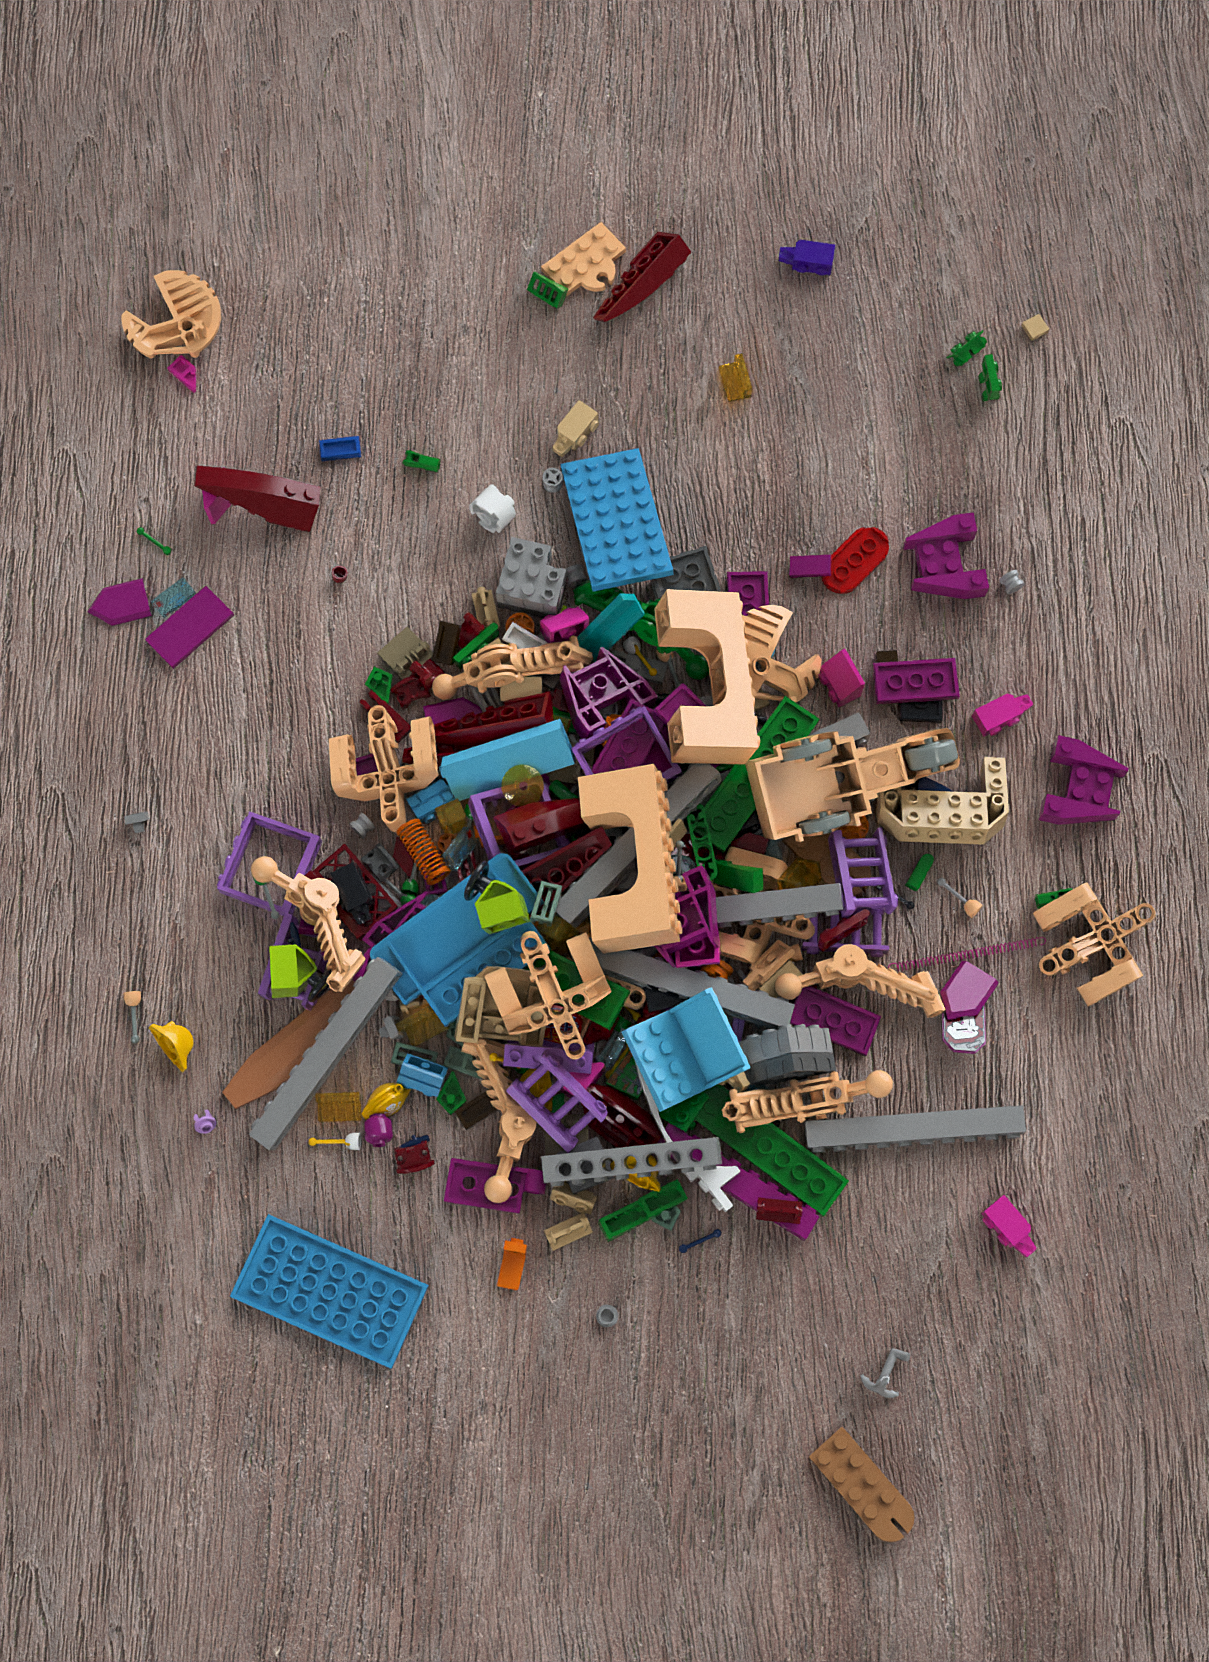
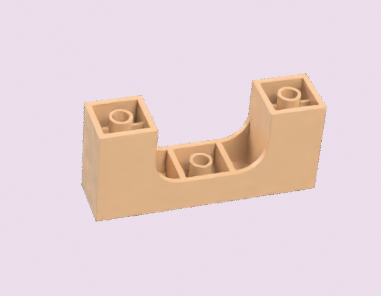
M666 589L654 608L658 646L685 647L700 652L707 660L712 690L713 706H679L667 723L672 763L745 764L760 746V737L757 736L756 730L758 720L757 716L754 715L755 698L752 696L751 691L753 681L749 676L750 659L747 658L746 652L748 642L744 637L745 621L742 620L741 614L743 603L740 601L739 593Z
M654 764L578 777L581 818L591 831L600 826L604 830L624 826L634 828L638 877L630 890L619 895L589 899L592 942L603 954L680 942L679 934H682V925L677 918V913H680L679 901L675 899L678 885L676 879H673L676 865L674 859H671L674 845L672 839H669V831H672L670 818H667V811H670L668 798H665V791L668 790L666 779L662 778L661 771H658Z

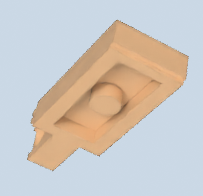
M777 940L749 967L750 972L742 983L748 986L749 990L755 991L760 984H764L795 954V951L792 947Z

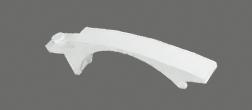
M636 1064L638 1077L651 1115L665 1143L673 1142L662 1125L658 1107ZM676 1151L672 1152L671 1154L679 1163L680 1154ZM703 1166L694 1167L695 1172H686L685 1175L690 1182L697 1178L700 1179L698 1182L699 1186L705 1193L710 1192L714 1197L711 1201L719 1211L723 1209L726 1213L733 1207V1204L720 1188L740 1173L737 1166H716L717 1169L704 1171Z

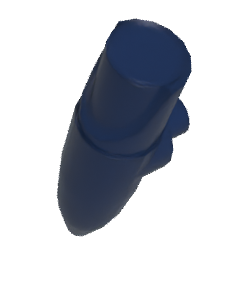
M291 922V939H288V943L301 948L297 927L294 922Z
M414 1134L411 1136L412 1139L403 1143L399 1147H411L419 1144L421 1141L427 1140L429 1142L430 1139L427 1134L417 1138Z

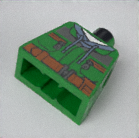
M629 1049L607 1080L606 1086L617 1089L625 1096L638 1101L644 1092L638 1077L635 1059Z

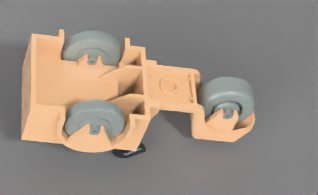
M948 728L930 730L900 738L894 744L866 751V747L856 748L853 736H839L838 731H832L772 747L774 754L749 760L745 763L763 837L776 840L795 835L796 841L802 842L804 841L803 837L827 834L843 826H860L859 817L872 814L869 800L877 798V793L915 783L917 779L954 770L959 766L960 759L954 735Z

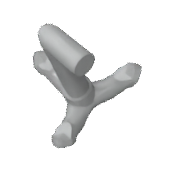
M891 1348L876 1383H872L863 1374L860 1375L864 1386L885 1398L899 1396V1392L887 1390L886 1386L890 1381L889 1376L896 1359L908 1362L910 1353Z

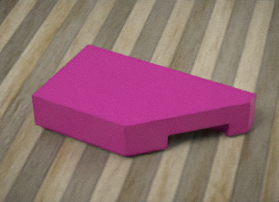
M180 355L167 369L195 393L196 368L184 356Z

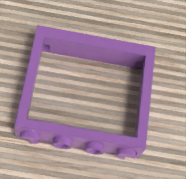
M645 706L632 709L629 712L630 715L625 718H616L611 722V726L606 729L604 727L597 729L593 732L592 737L580 739L571 748L586 776L593 775L583 754L605 742L616 732L618 733L629 727L632 723L637 722L640 718H645L672 768L662 773V778H665L667 784H669L677 777L684 775L679 764L671 762L670 749Z
M542 776L470 796L468 806L489 860L501 853L482 804L536 789L541 802L551 801L548 784L543 782ZM563 835L555 839L558 845L557 849L514 862L520 870H523L570 844V841Z
M249 811L248 816L241 823L242 830L240 835H237L233 841V852L225 860V871L218 877L217 889L221 894L271 911L267 901L230 888L255 826L258 825L308 843L294 878L298 873L305 875L312 869L322 840L318 835ZM284 900L282 907L274 904L276 911L282 916L285 913L293 915L296 908L294 904L287 900Z

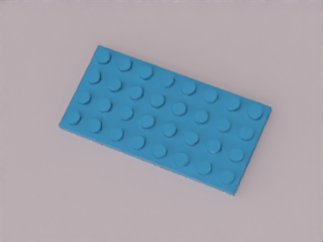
M639 448L560 464L592 592L674 575Z
M268 1214L230 1297L392 1369L429 1285Z

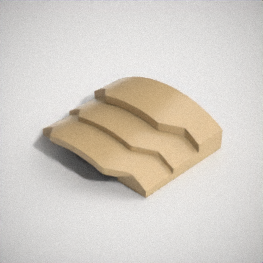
M487 966L475 977L464 978L454 1036L455 1041L477 1043L478 1037L519 1041L520 1045L543 1046L546 1026L532 1032L509 1035L484 976L503 967ZM505 967L508 977L513 983L518 1000L522 1004V1008L543 1000L536 981L531 982L529 978L532 975L530 970ZM539 1011L531 1015L533 1020H540L543 1017V1014Z

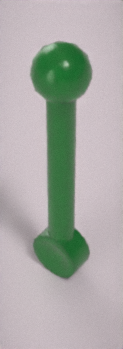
M142 527L137 528L138 535H143L160 547L165 555L171 554L172 551L169 546L159 543L148 535Z

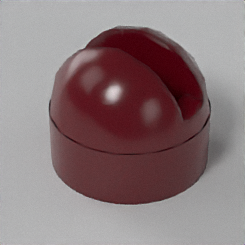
M341 565L335 566L331 571L333 581L338 584L344 583L348 577V570Z

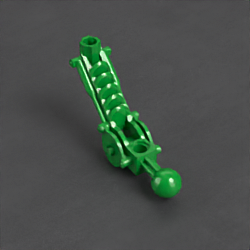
M590 580L577 585L573 589L574 603L577 606L585 604L599 612H602L620 593L625 594L616 587L592 592ZM649 599L645 603L638 600L645 614L630 630H635L644 642L656 646L657 651L661 654L676 651L686 662V672L692 679L702 680L709 675V666L703 655L694 654L689 648L658 646L654 608L660 599L654 601Z

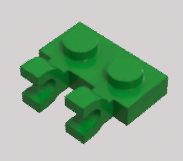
M993 354L984 355L981 364L982 372L978 376L979 382L984 383L985 381L986 390L982 393L983 401H988V399L998 400L1000 398L999 392L1002 391L1001 379L997 377L998 364L997 361H994Z

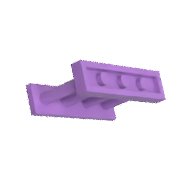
M882 827L877 828L872 835L873 838L845 839V837H842L841 830L832 832L828 837L835 882L841 884L844 910H841L842 918L850 917L857 907L885 905L888 915L892 914L898 906V896L894 894L886 851L887 838L886 835H883ZM874 846L876 857L849 859L845 854V849L848 847ZM878 866L880 877L853 879L849 876V868ZM882 885L884 897L857 899L853 897V887Z
M885 905L857 907L852 916L863 909L869 910L871 915H873V945L860 944V929L852 933L851 944L858 946L865 953L871 954L872 957H883V954H887L889 951V946L881 945L882 915L887 913ZM817 913V917L809 918L815 927V933L809 939V942H803L801 946V951H806L807 954H819V951H821L817 946ZM839 915L831 916L830 929L837 926ZM838 942L823 952H836L838 948L848 944H839Z
M284 914L274 946L292 945L288 943V939H291V922H294L299 933V920L294 915ZM302 934V935H306V936H310V937H314V938H317V937H318V935ZM301 947L311 959L316 960L317 970L319 969L324 973L327 961H324L323 956L320 954L321 950L318 952ZM270 958L258 991L261 997L272 1000ZM309 984L306 992L302 991L298 997H291L303 1000L301 1005L309 1011L317 1003V1000L314 1002L308 1001V996L313 989Z
M508 1040V1044L505 1043L503 1066L537 1069L542 1065L538 1059L547 1050L559 1059V1063L568 1072L591 1074L594 1043L585 1046V1053L579 1059L569 1058L562 1044L543 1040L542 1047L520 1045L519 1041ZM572 1043L569 1046L571 1051H577L580 1048L578 1043Z
M545 1050L538 1059L542 1065L524 1082H520L516 1078L509 1085L506 1092L569 1153L578 1142L576 1135L595 1117L602 1122L607 1116L608 1111L601 1101L596 1100L559 1063V1059L554 1054ZM549 1070L558 1080L539 1098L535 1097L529 1088ZM565 1086L573 1096L555 1113H551L545 1107V1103ZM581 1102L589 1111L570 1129L566 1128L560 1119Z

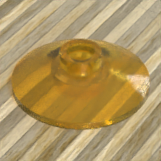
M516 765L510 768L503 776L501 788L508 802L521 807L537 802L540 799L544 789V782L541 774L535 768L529 765ZM521 782H525L527 784V788L525 790H521L519 788Z

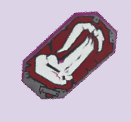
M985 1005L977 1016H962L947 1020L945 1009L942 1013V1041L953 1052L976 1054L986 1044Z

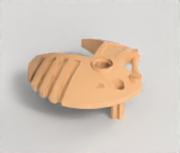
M179 270L163 271L153 277L173 319L149 326L126 310L121 315L123 330L125 334L128 333L127 339L129 342H134L133 347L149 358H154L159 354L189 353L191 357L196 358L211 343L218 332L221 322L219 300L217 296H214L215 292L212 287L208 288L209 285L205 280L199 281L200 277L197 275H188L187 272Z
M776 605L760 606L759 608L762 610L751 609L746 613L749 615H742V620L745 621L744 637L748 642L746 652L747 658L750 659L749 676L753 681L752 696L755 699L782 701L786 696L795 703L800 701L808 694L807 687L809 690L814 687L813 676L815 680L818 679L821 668L819 654L814 655L795 669L771 659L793 612ZM756 662L761 665V672L757 671L755 667ZM762 684H765L782 692L785 696L770 695L769 693L758 692Z

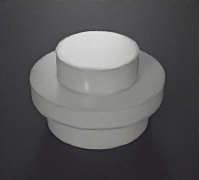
M612 1305L601 1306L596 1313L597 1322L603 1327L615 1325L618 1320L616 1308Z

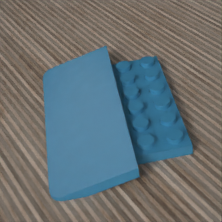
M501 853L488 861L489 872L487 877L507 883L516 889L524 897L528 913L531 914L538 894L508 854ZM471 875L377 943L370 951L371 960L377 957L383 958L403 973L392 988L402 1003L406 1006L422 994L446 1027L454 1022L459 1015L464 978L475 977L487 966L517 969L528 967L527 963L523 964L520 956L523 953L520 939L527 931L537 933L542 944L547 943L532 922L493 934H488L484 931L475 907V902L482 893L479 892L471 901H467L464 898V891ZM541 899L540 906L544 904L543 899ZM528 938L524 944L531 948L536 945L537 941L534 938Z

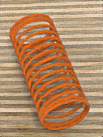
M412 819L400 826L396 833L400 836L402 843L405 844L404 846L407 848L409 855L412 856L411 858L416 863V866L419 867L421 875H424L423 878L426 879L427 885L436 884L446 878L451 870L448 866H445L446 862H443L444 859L440 858L439 850H435L436 846H433L434 842H431L432 839L429 838V834H426L427 830H424L425 827L422 826L420 819ZM411 825V826L408 827L406 830H404L403 832H401L404 828H406L407 826ZM421 829L418 833L408 837L411 833ZM425 832L423 835H421V836L418 837L417 839L410 841L412 838H414V837L417 836L418 834ZM427 836V837H426L424 840H422L421 842H419V843H417V844H415V845H412V844L415 843L417 840H419V839H421V838ZM429 840V841H428L426 844H424L423 846H421V847L415 849V848H416L418 845H420L421 843H423V842ZM429 844H432V845L429 846L427 849H425V850H423V851L417 853L419 850H421V849L424 848L425 846H427V845H429ZM434 848V849H433L432 851H430L429 853H427V854H425V855L419 857V856L422 855L424 852L428 851L429 849ZM436 852L433 856L429 857L426 860H423L428 855ZM436 856H439V857H437L435 860H433L432 862H430V863H428V864H425L426 862H428V861L431 860L432 858H434V857H436ZM441 860V861L438 862L436 865H434V866H432V867L426 869V868L429 867L431 864H433V863H435V862ZM443 864V865H442L441 867H439L438 869H436V870L430 872V871H431L432 869H434L435 867H437V866ZM442 873H444V874H443L442 876H440L439 878H437V879L431 881L433 878H435V877L441 875Z

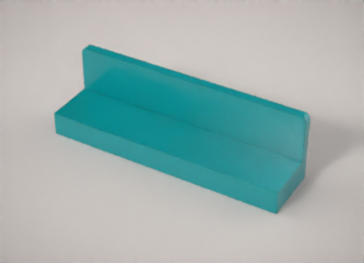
M620 593L577 637L579 647L592 652L593 663L596 662L601 647L609 651L644 616L645 613L635 594Z

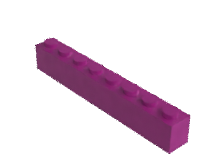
M670 1123L665 1128L666 1133L673 1142L701 1139L694 1134L692 1137L687 1135L684 1131ZM661 1137L657 1144L665 1143L663 1137ZM695 1149L692 1152V1158L698 1161L702 1159V1152L699 1149ZM671 1154V1155H670V1158L673 1159V1160H675V1158H674L673 1155ZM721 1156L722 1164L716 1165L725 1167L737 1166L740 1173L720 1189L756 1212L758 1197L798 1201L796 1197L789 1193L784 1195L779 1192V1187L768 1181L765 1183L759 1179L760 1175L750 1169L747 1172L740 1168L742 1164L733 1158L728 1160ZM805 1205V1207L802 1206L800 1224L774 1222L805 1241L819 1216L816 1215L817 1211L814 1208Z

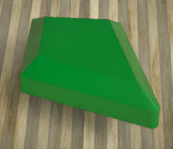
M374 666L365 686L375 692L381 700L389 704L393 675Z
M453 1071L436 1098L450 1116L467 1101Z

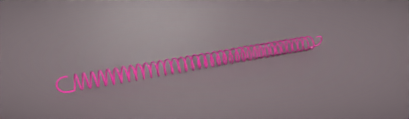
M1012 942V944L1010 943V945H1011V947H1012V951H1013V943L1015 944V942ZM981 947V949H983L984 955L986 956L985 948ZM914 959V962L912 961L913 966H914V969H915V961H916L917 966H918V968H919L918 961H917L916 959Z

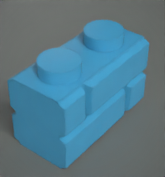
M443 778L406 799L414 816L420 819L421 823L424 822L425 824L436 819L435 816L441 812L444 814L448 813L454 808L453 805L456 804L455 798L451 791L448 790V786Z
M407 1053L396 1083L401 1084L406 1089L421 1091L426 1096L438 1097L448 1067Z

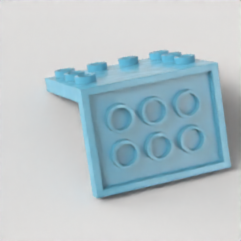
M712 987L666 1012L622 1031L659 1112L751 1068Z

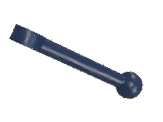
M715 1229L713 1233L687 1245H680L679 1251L686 1253L691 1247L713 1237H720L722 1232L720 1229Z

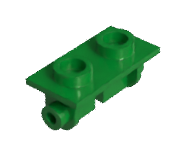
M982 330L977 333L972 331L965 336L966 341L953 346L950 349L951 353L946 358L953 357L955 366H963L972 358L969 350L975 355L986 346L987 340L980 336L984 331Z

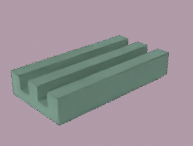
M541 881L530 922L538 921L539 924L547 923V926H552L562 892L561 885ZM546 887L549 889L541 912V916H538L537 912L540 906L544 889ZM554 889L556 890V894L553 900L549 917L547 918L545 916Z
M396 1042L391 1063L402 1066L403 1061L398 1060L397 1056L405 1058L407 1053L399 1052L400 1048L432 1056V1060L423 1059L436 1063L439 1053Z

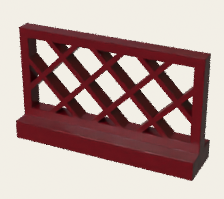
M344 843L313 871L310 870L304 876L311 880L324 878L320 872L325 867H334L333 871H335L338 867L346 866V864H338V858L344 851L349 854V864L354 860L363 871V878L366 884H374L376 886V895L372 896L375 899L374 911H370V914H374L373 923L367 928L365 925L360 926L351 913L342 909L340 903H338L336 910L340 919L355 937L363 941L364 936L376 922L394 912L399 906ZM379 899L388 900L392 905L385 912L378 911Z

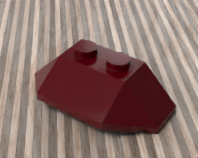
M594 1083L589 1086L587 1091L596 1100L601 1101L608 1111L607 1116L602 1122L595 1117L588 1123L592 1130L616 1148L658 1143L662 1135L652 1115L617 1089ZM581 1103L584 1114H586L589 1110Z

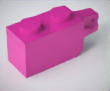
M1007 693L975 709L972 718L983 737L989 734L994 736L1002 731L1001 728L1007 725L1012 727L1019 723L1022 714L1033 706V702L1028 694L1014 698L1013 695Z
M1005 1195L999 1197L981 1213L984 1217L982 1220L989 1229L993 1228L999 1234L997 1238L1004 1246L1014 1247L1024 1257H1028L1037 1249L1028 1235L1031 1232V1225Z

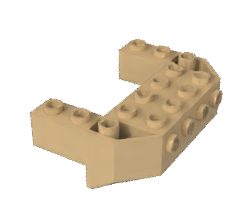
M984 757L980 770L982 793L901 790V787L877 793L875 810L877 823L901 842L985 844L1004 827L1009 813L1005 758Z

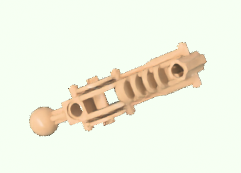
M571 636L569 641L546 643L538 647L517 649V645L511 643L509 646L506 644L489 645L471 655L472 661L463 664V673L454 677L449 674L438 675L432 683V691L435 696L442 700L451 699L455 696L459 687L467 684L477 687L480 693H484L487 691V688L505 686L514 681L522 683L524 682L523 676L561 674L564 665L567 666L570 672H576L590 665L593 655L587 649L579 647L577 636ZM508 661H510V664H511V665H502L503 663L505 664V663H507Z
M267 856L258 857L251 865L253 878L261 883L272 881L286 889L284 899L299 907L302 919L308 924L315 926V934L319 933L317 941L318 943L322 942L320 950L321 952L325 951L324 961L328 960L327 970L331 969L332 971L326 983L333 991L342 992L365 963L366 958L357 949H350L347 952L346 945L348 941L347 938H343L344 930L340 929L341 921L337 920L338 888L333 882L325 878L311 880L300 873L294 879H291L278 871L277 863L272 858Z
M852 944L843 945L838 948L832 958L815 963L813 972L801 976L793 973H784L775 982L776 993L779 997L788 1000L798 997L802 988L817 983L820 989L833 985L846 989L860 983L871 991L875 992L876 989L878 993L884 996L887 994L894 1000L897 998L902 1003L906 1004L908 1002L912 1007L916 1008L917 1005L923 1007L927 1018L938 1016L945 1011L938 990L935 988L928 971L917 973L909 979L901 972L897 974L891 968L887 970L883 965H876L873 961L867 959L865 952L861 948Z
M478 1037L477 1043L464 1042L461 1052L476 1057L477 1060H473L472 1063L476 1068L480 1069L476 1072L478 1076L484 1079L481 1083L489 1089L486 1091L487 1095L494 1099L490 1101L492 1106L502 1113L499 1121V1134L502 1140L497 1153V1157L501 1159L496 1175L490 1177L484 1186L485 1195L490 1201L502 1203L509 1199L512 1194V1185L508 1178L513 1162L518 1163L523 1145L530 1141L537 1122L506 1092L512 1081L506 1078L509 1076V1073L499 1066V1064L503 1065V1062L498 1060L491 1061L489 1059L491 1053H496L504 1058L505 1045Z
M875 1070L867 1076L866 1080L850 1084L849 1080H839L838 1072L833 1071L829 1074L830 1077L819 1078L818 1075L807 1077L808 1080L803 1082L792 1079L790 1087L772 1090L758 1089L740 1093L735 1089H731L729 1091L731 1101L726 1102L722 1113L723 1117L728 1118L729 1121H735L736 1130L739 1133H744L746 1127L769 1124L775 1120L797 1117L800 1123L806 1121V1118L811 1117L821 1120L826 1119L827 1114L835 1112L844 1115L846 1113L845 1103L853 1102V1096L867 1093L876 1098L887 1096L893 1088V1081L887 1072ZM837 1087L841 1090V1097L839 1099L834 1095ZM810 1094L812 1104L804 1106L802 1095Z

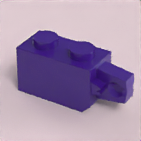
M799 240L796 242L795 247H780L778 261L792 265V270H797L800 273L811 272L821 276L831 275L835 244Z

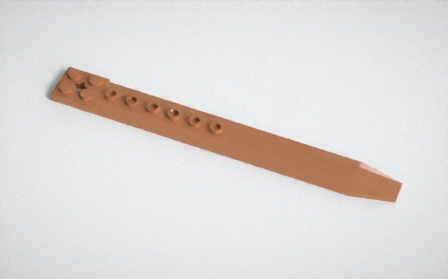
M352 979L342 992H335L330 989L317 1000L311 1011L307 1009L247 1058L222 1092L235 1109L277 1090L282 1083L289 1080L291 1077L289 1075L290 1071L294 1066L302 1062L304 1059L302 1058L303 1053L309 1047L312 1048L316 1042V1035L328 1026L329 1017L341 1008L342 1005L340 1003L347 994L350 995L355 987L353 985L355 982Z

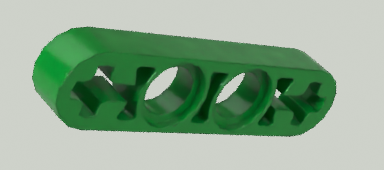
M699 804L696 807V810L700 812L698 813L699 822L695 823L693 814H689L686 819L696 867L700 866L699 863H708L709 871L714 872L710 877L713 883L717 878V865L705 809L702 804ZM696 828H703L706 834L702 838H697L693 832ZM707 848L710 854L706 858H701L698 856V850Z

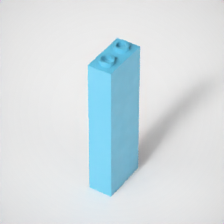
M558 719L442 757L439 770L442 778H446L448 782V790L451 791L456 802L468 799L474 794L514 784L575 764V755L571 749L572 746L563 724Z

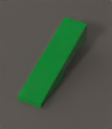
M715 859L717 878L713 883L750 893L763 890V868L732 864V861ZM706 863V871L709 877H711V874L714 872L709 871L708 863Z
M676 1179L660 1187L659 1192L652 1191L640 1197L637 1201L599 1219L598 1224L607 1242H610L660 1215L663 1211H667L686 1201L688 1198L679 1180Z

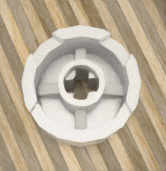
M489 485L469 506L471 514L476 513L481 519L478 523L491 533L495 531L500 533L516 515L513 507L515 504L514 500L509 495L504 496L494 485Z

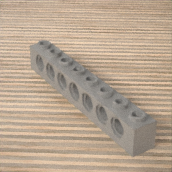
M719 1137L541 1156L544 1183L550 1182L551 1187L563 1186L564 1181L572 1180V1184L586 1183L585 1179L594 1178V1182L607 1181V1176H615L616 1180L629 1179V1174L637 1173V1177L651 1176L650 1172L659 1171V1175L673 1174L672 1169H681V1173L695 1172L694 1167L703 1166V1171L717 1169L716 1165L722 1164ZM695 1149H699L703 1154L699 1162L692 1158V1152ZM674 1151L678 1152L681 1157L678 1164H674L670 1160V1155ZM651 1154H656L659 1159L656 1166L649 1164L648 1158ZM630 1156H633L637 1161L633 1169L627 1165V1159ZM609 1158L615 1163L612 1171L607 1170L605 1167V1162ZM586 1161H590L593 1164L591 1173H587L584 1170V1163ZM565 1163L571 1166V1173L568 1176L562 1172V1167Z

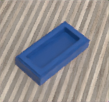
M359 436L319 440L321 461L361 457Z

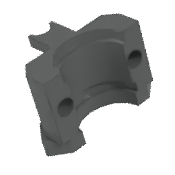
M379 843L361 858L363 864L371 869L380 882L384 881L399 868L392 856Z

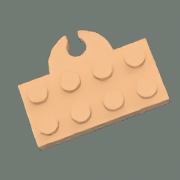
M600 222L542 265L541 271L552 281L569 289L566 297L580 286L593 292L606 290L605 284L597 279L604 276L608 279L610 285L613 284L616 276L613 262L626 252V247Z

